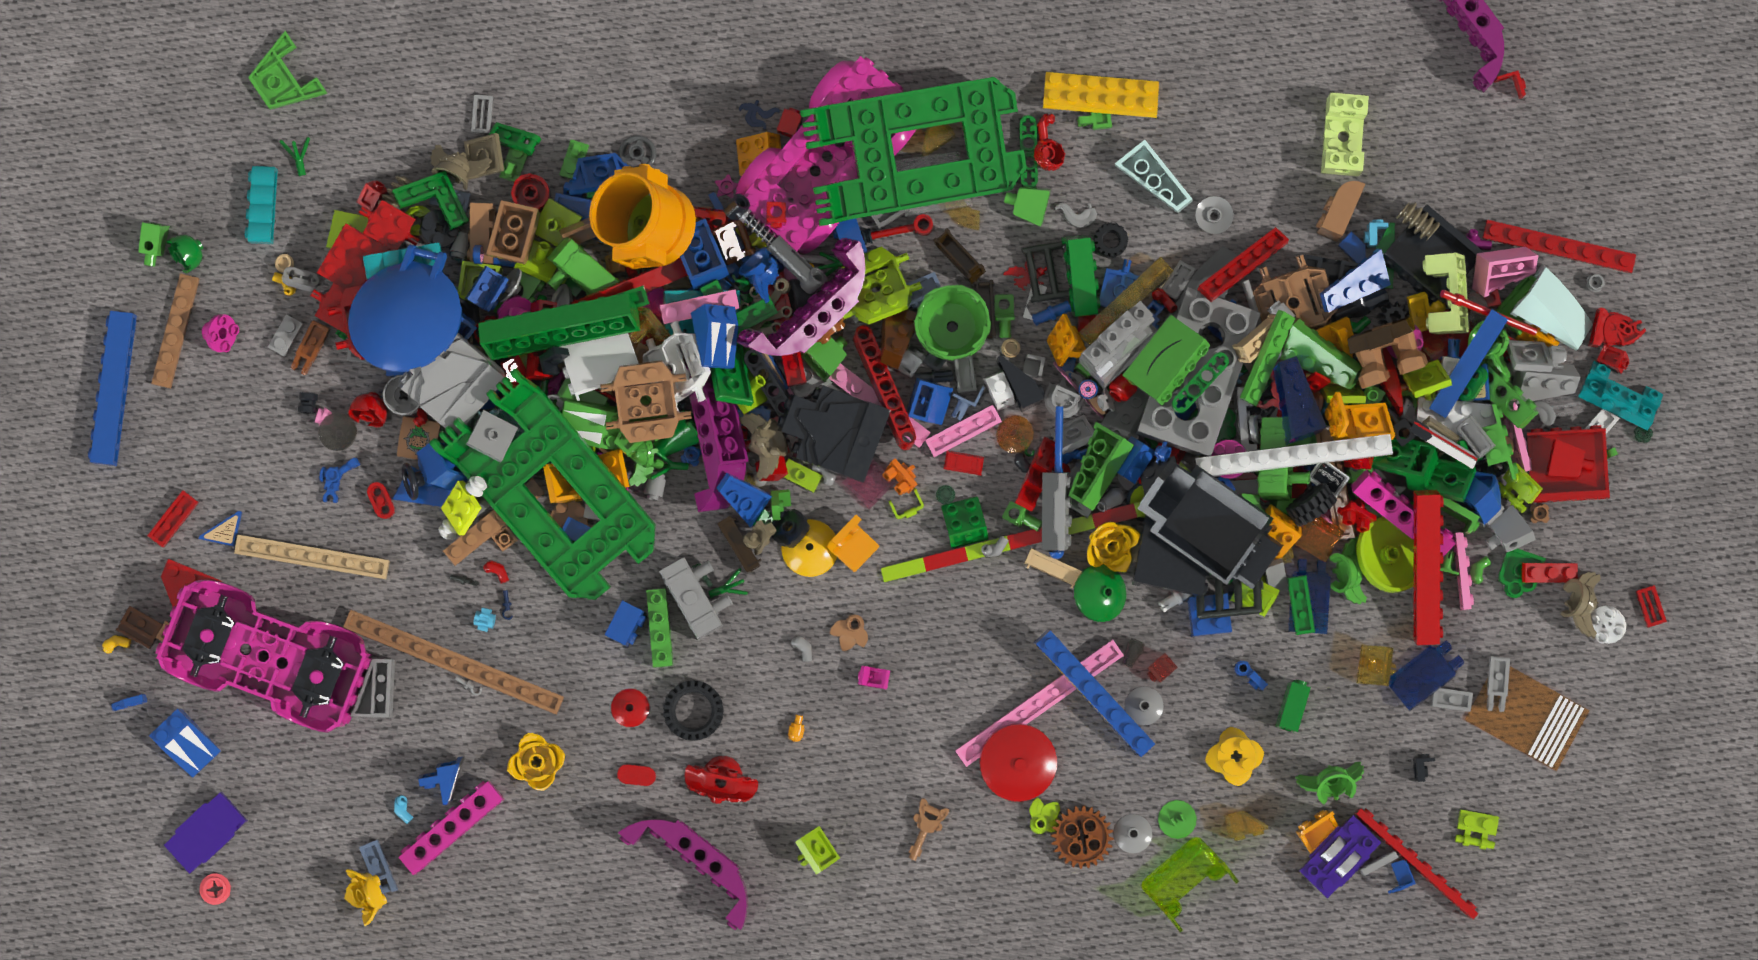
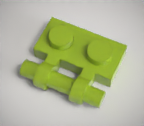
M1516 463L1519 472L1515 474L1516 479L1511 478L1508 469L1502 477L1507 484L1505 486L1501 482H1498L1501 496L1505 497L1511 503L1510 505H1513L1520 513H1523L1527 508L1522 503L1524 501L1528 504L1533 503L1543 488ZM1513 489L1519 494L1517 498L1511 493Z
M1460 809L1457 829L1464 830V835L1456 834L1455 842L1462 843L1463 846H1479V849L1484 850L1486 848L1494 849L1495 842L1489 841L1488 835L1496 836L1499 817ZM1471 831L1481 833V839L1471 837Z

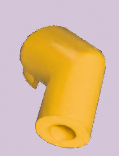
M274 273L272 281L281 283L287 296L293 295L296 292V288L285 285L282 281V274Z
M114 635L103 642V651L109 654L117 646L130 648L132 639Z

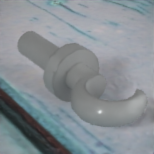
M459 676L455 677L454 680L465 685V689L470 688L473 695L482 693V687H480L479 693L473 692L474 685L471 684V680L466 681Z

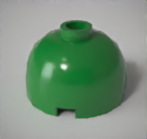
M181 234L167 241V244L171 245L168 247L171 257L176 264L179 262L183 265L185 269L182 271L187 274L199 266L203 257L201 251L203 246L198 239L195 240L191 236Z

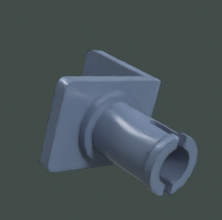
M982 386L975 402L954 392L952 396L957 398L958 403L951 416L956 418L960 411L957 419L962 421L968 407L971 405L977 406L986 386Z

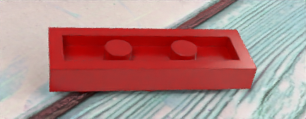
M182 490L147 536L164 548L198 505L199 501Z
M1522 563V582L1567 583L1571 579H1578V563Z

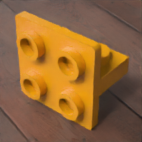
M1062 314L1047 338V343L1059 367L1064 365L1068 357L1080 358L1082 352L1086 350L1076 326L1071 325L1067 314Z
M1344 317L1316 330L1319 333L1318 335L1326 341L1329 340L1334 344V347L1341 352L1344 351L1353 358L1347 341L1348 338L1354 335L1348 317Z

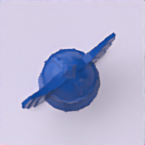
M763 247L745 260L739 269V274L748 278L750 283L755 286L756 292L759 293L761 299L768 303L770 301L768 285H775L776 278L779 276L778 270H783V264L771 255L766 249L767 247Z

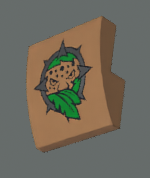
M403 416L397 456L418 460L417 452L426 446L433 438L439 440L441 424L437 421L427 420L425 425L417 427L413 422L415 417Z

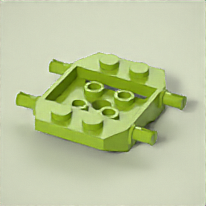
M881 246L864 253L865 274L885 266L888 268L878 270L876 273L864 278L862 289L857 298L859 302L843 318L845 320L855 315V318H858L859 321L872 324L907 310L912 300V292L922 289L920 281L907 285L899 269V263L910 260L907 252L894 256ZM874 287H881V290L878 292L872 291Z

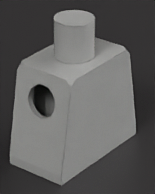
M1512 505L1490 524L1493 536L1485 540L1491 550L1501 545L1506 552H1510L1536 539L1533 530Z

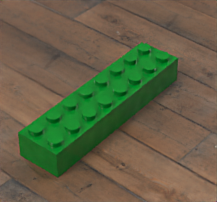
M618 293L615 296L599 297L590 301L583 300L575 304H563L556 308H544L541 311L524 312L521 315L505 316L501 319H489L478 323L480 344L491 361L546 350L553 346L561 347L641 331L639 311L629 293Z

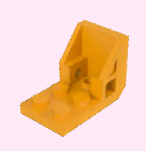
M617 449L598 455L625 488L630 487L623 452ZM552 463L546 464L543 467L550 503L583 501Z

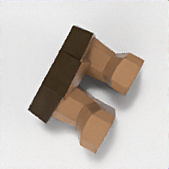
M1412 316L1364 331L1347 339L1350 354L1355 353L1362 366L1358 378L1362 389L1387 381L1390 377L1384 359L1383 348L1392 346L1398 358L1397 366L1400 375L1427 365L1426 355L1418 350L1414 333L1415 325Z

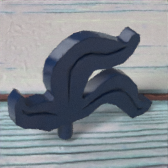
M756 100L754 104H741L739 111L742 109L748 111L745 120L751 127H763L766 130L765 122L756 119V112L763 119H769L776 112L780 113V110L776 107L763 111L758 106L759 100Z

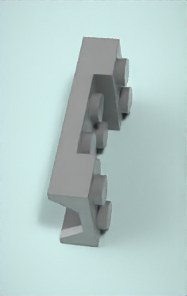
M1237 387V391L1233 392L1237 442L1245 447L1247 452L1258 451L1260 448L1257 449V444H1249L1252 439L1247 425L1250 411L1246 410L1251 409L1254 405L1240 398L1244 387Z

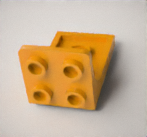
M1335 392L1330 399L1328 407L1325 409V418L1330 425V436L1333 437L1334 441L1390 434L1391 440H1393L1396 436L1386 403L1344 405L1341 393Z
M1321 810L1314 815L1315 819L1313 821L1307 820L1298 826L1299 830L1296 833L1310 854L1339 826L1333 816V811Z

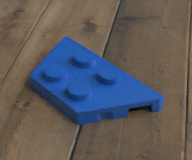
M616 153L578 158L576 170L574 171L573 180L569 188V195L595 192L606 179L614 175V170L622 169V167L628 165L622 162Z

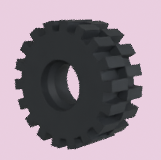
M1326 483L1318 484L1294 499L1286 507V512L1295 525L1300 527L1326 513L1336 503L1337 498Z

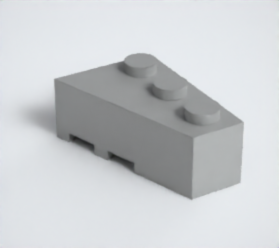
M1562 364L1565 365L1564 368L1552 369V372L1516 370L1512 385H1517L1524 392L1522 395L1526 399L1529 398L1532 401L1575 393L1580 375L1575 366L1570 364Z
M371 660L363 686L358 694L357 702L350 715L351 717L393 718L395 660Z

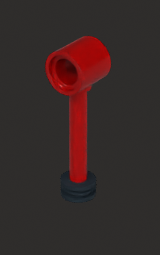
M921 214L915 218L913 224L870 232V228L868 231L862 230V237L865 245H867L869 242L872 244L873 239L912 231L921 236H927L933 230V221L930 216ZM921 221H926L929 223L927 229L922 230L918 227V224Z

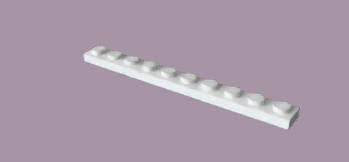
M1387 434L1195 458L1196 465L1212 476H1222L1393 455L1391 435Z

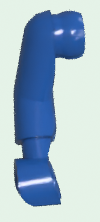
M1075 449L1070 453L1062 454V463L1069 464L1073 459L1082 460L1083 455H1086L1087 449L1082 451Z

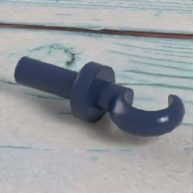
M503 590L504 603H502V606H505V609L502 612V616L504 619L510 620L513 618V615L507 618L504 613L510 610L512 603L509 602L508 590Z

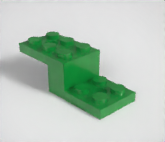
M1395 437L1391 440L1392 450L1399 454L1394 457L1389 455L1376 456L1373 459L1371 468L1406 476L1407 486L1410 490H1438L1443 498L1463 503L1476 473V467L1472 469L1465 464L1440 459L1437 448L1429 443L1411 440L1406 445L1401 446ZM1449 478L1456 479V481L1453 483L1446 482V480Z

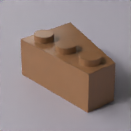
M470 203V230L468 231L470 249L467 250V260L473 262V247L475 245H483L484 257L482 264L493 265L494 257L486 255L497 217V209L493 203Z

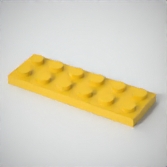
M1046 72L1043 108L1157 118L1159 82Z

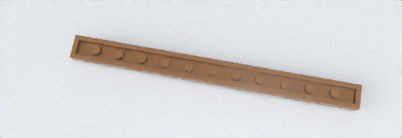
M350 610L343 628L553 714H558L564 697L356 611Z

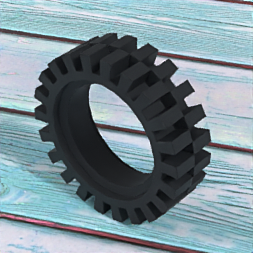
M685 681L675 686L669 692L663 705V716L666 725L676 736L685 740L697 741L709 737L719 728L723 719L724 708L720 695L713 687L701 681ZM692 692L704 695L709 700L712 711L708 722L696 729H689L683 726L676 716L678 701L682 696Z

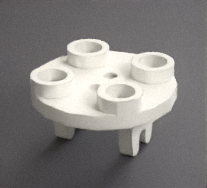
M1606 605L1600 606L1592 612V625L1597 632L1595 638L1599 643H1615L1624 636L1626 622L1619 610Z

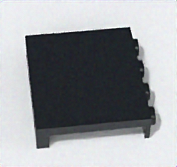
M1426 204L1421 214L1428 212L1427 219L1433 217V224L1440 223L1438 229L1427 240V236L1422 239L1420 238L1421 231L1416 234L1414 233L1415 226L1410 229L1407 226L1383 254L1386 267L1396 271L1399 278L1409 282L1417 293L1426 292L1430 304L1437 300L1444 304L1446 299L1440 297V293L1442 290L1450 292V289L1447 288V278L1449 276L1436 278L1433 275H1426V272L1423 270L1425 255L1446 253L1464 255L1467 275L1475 266L1477 253L1484 252Z
M1145 514L1132 585L1140 586L1143 584L1198 596L1197 599H1201L1203 594L1207 593L1208 583L1205 581L1206 576H1210V573L1152 533L1150 530L1156 521Z

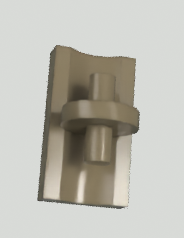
M762 520L757 521L752 531L745 535L743 542L748 548L754 549L755 555H759L764 547L770 543V537L775 534L776 528L771 522L764 524Z

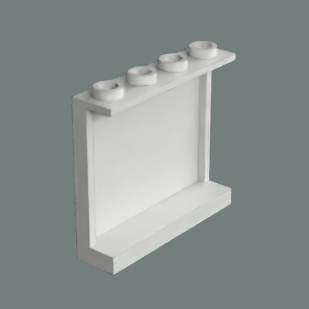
M628 333L561 346V348H568L570 356L563 360L566 367L562 369L565 378H570L571 384H568L571 396L575 395L577 401H580V394L601 388L600 384L612 383L619 366L638 364Z

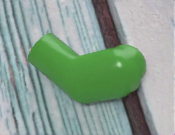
M1487 556L1471 566V580L1475 584H1480L1483 581V569L1491 564Z

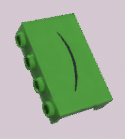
M1170 315L1123 376L1128 382L1140 388L1163 406L1165 402L1171 399L1175 389L1182 385L1187 374L1194 370L1199 359L1206 355L1210 344L1201 335Z

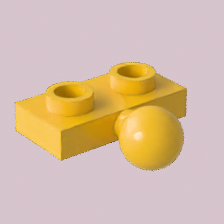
M1426 292L1407 297L1409 314L1412 316L1414 325L1421 332L1429 330L1426 327L1428 313L1445 312V303L1443 304L1438 300L1432 302L1431 306H1429Z

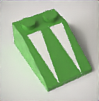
M564 400L561 413L589 446L617 450L618 447L614 444V441L620 429L606 430V422L617 421L619 418L617 406Z

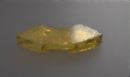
M963 199L944 203L946 211L955 222L965 228L979 230L980 211L971 209L965 204Z

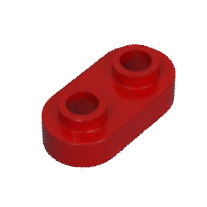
M379 482L370 484L367 488V495L376 515L382 519L391 518L395 513V506L387 488ZM376 489L381 490V494L379 496H376L374 494V491ZM384 506L389 508L387 513L382 512Z

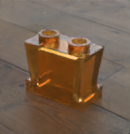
M1320 516L1304 525L1302 536L1295 545L1326 562L1333 551L1332 547L1340 540L1344 531L1338 525L1331 524Z

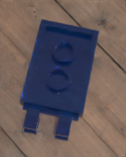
M1298 559L1297 571H1294L1291 577L1307 575L1315 633L1327 634L1331 576H1328V573H1326V561L1317 560L1316 572H1306L1307 559ZM1290 603L1288 632H1295Z
M1447 640L1437 648L1430 645L1385 680L1409 712L1456 677L1455 670L1464 665V660L1460 655L1449 663L1443 657L1452 650V646Z

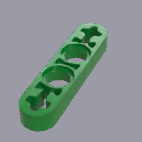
M1026 115L1022 117L1019 125L1020 150H1024L1025 158L1032 157L1034 159V165L1027 167L1026 170L1035 169V173L1031 172V179H1035V182H1032L1031 185L1024 182V179H1027V172L1021 175V185L1023 187H1036L1038 182V164L1034 158V149L1037 145V122L1034 117ZM1027 119L1030 120V123L1034 124L1030 126V133L1034 132V135H1022V132L1026 133V126H1023V123H1026ZM1026 138H1031L1034 141V145L1031 148H1026L1023 145V141Z
M1221 352L1216 353L1175 396L1171 404L1172 409L1177 413L1187 411L1226 369L1229 364L1228 356ZM1222 357L1224 359V366L1220 364L1215 370L1208 366L1211 364L1213 367L1216 364L1217 360L1215 358L1220 359ZM1203 371L1211 372L1212 379L1210 381L1202 379L1201 374ZM1190 385L1198 386L1199 393L1197 395L1189 393L1188 388ZM1183 392L1188 398L1192 399L1191 402L1189 399L1185 401V408H1177L1178 403L1176 400L1181 401L1185 397L1182 394Z

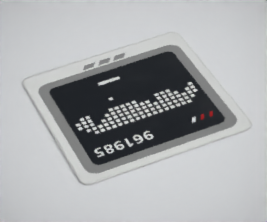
M1329 462L1317 464L1310 473V481L1316 486L1326 483L1335 497L1338 496L1349 480V476Z

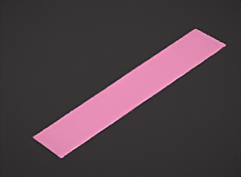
M1054 361L1053 365L1079 393V387ZM1085 399V401L1093 408V410H1094V411L1101 417V419L1103 420L1104 416H1103L1102 414H1100V413L1090 404V402L1088 401V399Z

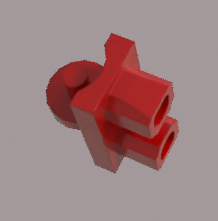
M1360 498L1355 501L1351 500L1347 506L1339 507L1337 513L1342 515V523L1349 526L1357 523L1356 530L1360 533L1369 531L1370 523L1375 522L1377 518L1376 515L1367 511L1365 502Z

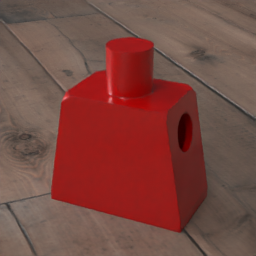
M1553 439L1545 475L1580 477L1581 470L1592 472L1594 460L1584 458L1585 450Z

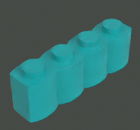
M252 166V171L248 172V181L251 182V188L247 191V200L250 201V206L246 209V219L249 220L248 227H245V238L248 239L249 243L273 244L278 175L276 167Z
M440 243L417 246V248L436 253L442 252ZM407 248L363 256L367 280L384 268L402 263ZM415 256L414 258L415 262L431 266L435 263V260Z

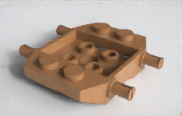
M1303 254L1300 257L1299 255L1296 256L1299 265L1298 270L1271 278L1267 266L1259 268L1262 282L1253 290V295L1262 322L1270 314L1267 310L1275 303L1271 290H1273L1276 302L1279 300L1281 303H1284L1295 314V322L1301 319L1309 328L1314 326L1322 328L1326 326L1327 321L1338 310L1337 308L1330 312H1324L1320 293L1330 286L1326 271L1323 268L1306 265ZM1306 278L1318 311L1317 315L1315 314L1304 279ZM1290 298H1297L1299 305L1291 307L1288 302Z
M662 360L619 366L612 383L600 384L601 392L615 391L619 417L617 421L606 422V430L620 429L630 443L672 438L678 421L692 419L691 411H677L673 384L686 381V373L674 375ZM642 396H650L652 399L651 403L648 405L642 404L640 402ZM668 415L665 418L629 422V419Z

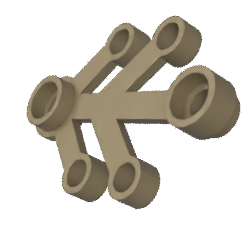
M783 278L776 280L775 290L770 297L774 305L781 294H787L790 291L791 285L788 280ZM783 282L784 288L779 289V284ZM755 286L751 287L749 294L751 297H753L754 303H756L762 299L759 293L756 296L753 295V291L755 290ZM742 303L739 310H743L745 305L750 306V304ZM784 306L781 310H778L777 314L750 328L762 332L765 336L776 333L774 327L776 325L780 326V323L775 322L771 327L761 329V327L767 321L792 317L793 309L789 306ZM789 309V315L785 316L784 311Z

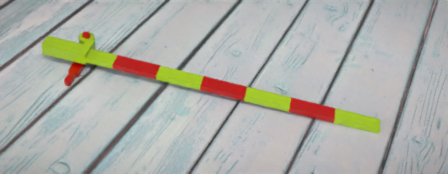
M1141 502L1090 514L1088 519L1085 517L1072 519L1068 535L1095 529L1107 522L1119 523L1145 516L1143 512L1137 509ZM1042 527L1039 532L1032 529L1005 536L1004 538L1009 541L1002 552L1041 543ZM999 538L881 568L883 580L888 582L986 557L981 552L982 546L985 544H996Z

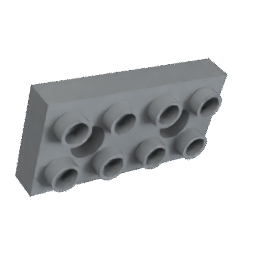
M1187 287L1176 319L1196 333H1199L1200 329L1202 330L1208 326L1218 329L1222 335V345L1208 349L1206 355L1199 359L1194 370L1187 374L1182 385L1175 389L1171 399L1165 402L1163 406L1151 396L1148 397L1136 434L1162 444L1165 441L1168 446L1199 457L1211 456L1243 362L1238 361L1239 357L1232 346L1239 343L1255 329L1260 312L1218 297L1210 302L1198 290ZM1216 353L1226 354L1229 358L1228 366L1195 401L1198 409L1197 417L1187 421L1179 419L1171 405L1175 396ZM1222 357L1220 359L1215 358L1217 360L1216 364L1213 367L1211 364L1208 365L1215 370L1220 364L1224 366V359ZM1202 372L1203 380L1210 381L1212 379L1211 372ZM1190 385L1188 391L1192 395H1197L1199 388L1196 385Z

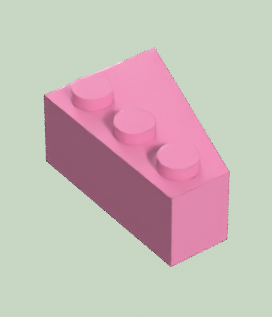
M1527 247L1477 253L1472 289L1485 298L1489 296L1490 292L1505 288L1506 284L1516 283L1535 274L1538 255Z

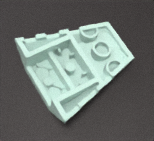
M1542 264L1534 275L1537 279L1529 292L1517 302L1510 314L1515 317H1522L1525 323L1538 326L1543 333H1550L1555 336L1556 340L1574 350H1578L1593 323L1569 290Z

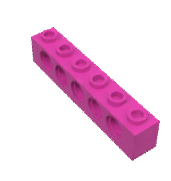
M1366 469L1351 485L1353 493L1414 540V506L1410 504L1409 498L1404 494L1400 496L1395 492L1394 486L1390 483L1385 484L1375 471L1371 473ZM1375 488L1380 489L1377 493L1371 492ZM1388 500H1395L1390 505L1385 504ZM1403 511L1409 512L1405 516L1400 515ZM1440 527V533L1443 534V545H1440V552H1443L1444 557L1455 545L1453 539L1454 535L1447 528L1443 530Z
M482 781L475 787V793L471 796L467 794L460 800L461 805L457 808L454 806L445 813L446 817L442 821L440 819L436 820L430 826L432 829L428 833L422 832L415 838L417 841L412 846L408 844L400 851L402 855L398 858L412 875L420 872L504 800V797L490 781L486 783ZM478 796H483L485 799V804L482 807L476 805V798ZM464 808L470 811V817L467 820L461 817V811ZM449 821L455 824L453 832H449L446 829V824ZM433 834L440 836V843L437 845L431 842ZM420 846L425 849V855L422 858L416 854V850Z

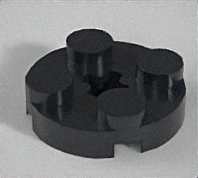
M433 210L422 218L419 233L426 244L440 243L441 248H445L454 242L459 229L456 227L450 230L442 211ZM436 224L443 227L442 234L435 232Z
M796 509L780 512V520L772 521L773 526L776 528L772 538L781 546L794 548L810 529L806 517ZM788 525L792 526L791 530L787 531Z

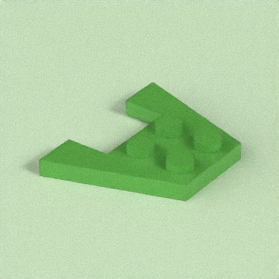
M284 31L248 77L270 110L328 94L317 77L300 87L281 58L297 48L286 31Z

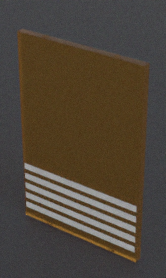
M1510 666L1508 696L1506 697L1504 712H1499L1500 696H1494L1492 711H1487V678L1476 700L1471 705V712H1468L1465 720L1557 771L1590 710Z

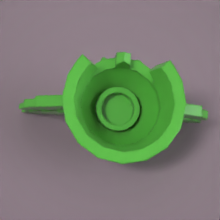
M1484 321L1478 323L1470 332L1468 346ZM1502 329L1484 359L1492 360L1495 367L1504 376L1510 378V372L1503 357L1509 344V338L1506 330Z
M651 440L644 441L629 456L635 462L633 474L628 480L630 487L632 485L637 487L641 483L644 484L647 479H650L654 468L661 469L664 466L663 461L659 459L654 461V453H658L659 450L653 448Z
M1357 536L1354 539H1350L1348 543H1345L1342 554L1335 553L1329 557L1330 561L1337 562L1336 568H1333L1332 572L1337 574L1339 582L1335 580L1331 583L1330 587L1335 592L1344 593L1347 600H1350L1352 603L1361 605L1362 602L1366 603L1367 597L1360 587L1364 575L1357 560L1356 547L1359 537Z
M1355 762L1347 769L1328 765L1318 776H1296V783L1301 788L1306 789V791L1317 792L1318 799L1322 804L1327 802L1328 797L1338 800V795L1344 792L1347 796L1353 798L1357 787L1355 782L1362 778L1364 766L1361 765V762Z

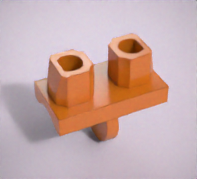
M896 458L890 462L882 474L888 482L893 478L899 482L894 487L898 495L906 492L909 494L918 485L914 480L916 476L912 472L916 467L914 465L908 467L905 463L900 464Z

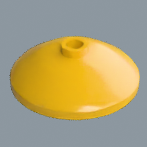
M807 519L810 529L805 537L794 548L781 546V552L786 565L793 572L806 577H814L827 572L837 559V556L827 548L829 542L835 537V533L827 524L818 520ZM807 544L813 545V549L811 551H808L806 549Z

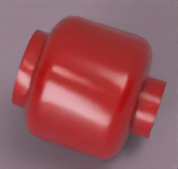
M1121 373L1109 384V393L1118 402L1128 401L1138 389L1137 386L1132 385L1125 379L1124 373Z

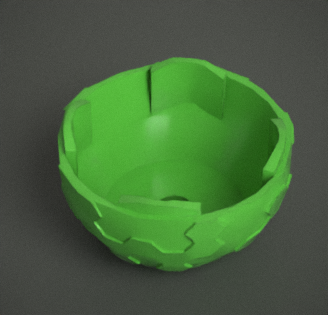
M948 285L934 288L925 295L918 308L914 326L919 342L929 353L944 360H955L971 356L983 346L990 332L991 321L986 303L976 291L963 285ZM955 322L958 325V329L955 332L948 331V323Z

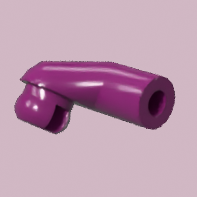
M1476 229L1468 231L1466 237L1481 250H1491L1492 241L1481 240Z

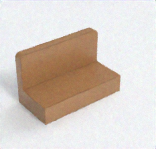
M590 218L559 230L562 239L568 237L577 244L597 237L591 228Z

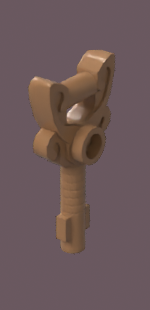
M925 798L921 799L919 806L920 814H915L913 818L917 822V827L921 830L914 846L912 845L909 850L910 859L916 861L917 857H920L922 853L921 847L927 833L941 831L942 824L940 822L945 819L950 809H937L928 805ZM927 812L936 816L937 819L929 820L924 814Z

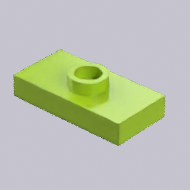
M788 458L786 462L788 474L783 478L814 493L822 475Z

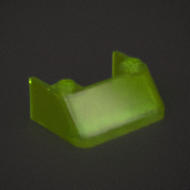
M1194 837L1142 881L1141 888L1175 928L1182 932L1183 929L1175 920L1182 911V906L1178 902L1205 877L1212 881H1217L1227 874L1236 884L1239 880L1226 863L1201 838Z

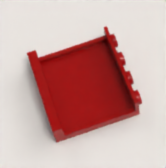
M1601 425L1590 426V429L1582 430L1581 426L1570 427V430L1562 431V428H1550L1549 432H1543L1542 429H1531V433H1527L1528 456L1531 459L1532 469L1529 471V475L1543 488L1533 503L1610 499L1606 428H1602ZM1553 439L1585 450L1584 458L1594 460L1592 472L1581 470L1580 477L1545 475Z

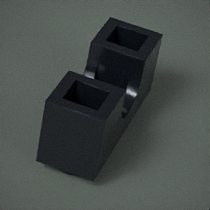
M1303 254L1306 265L1325 269L1329 279L1340 280L1346 275V272L1360 264Z

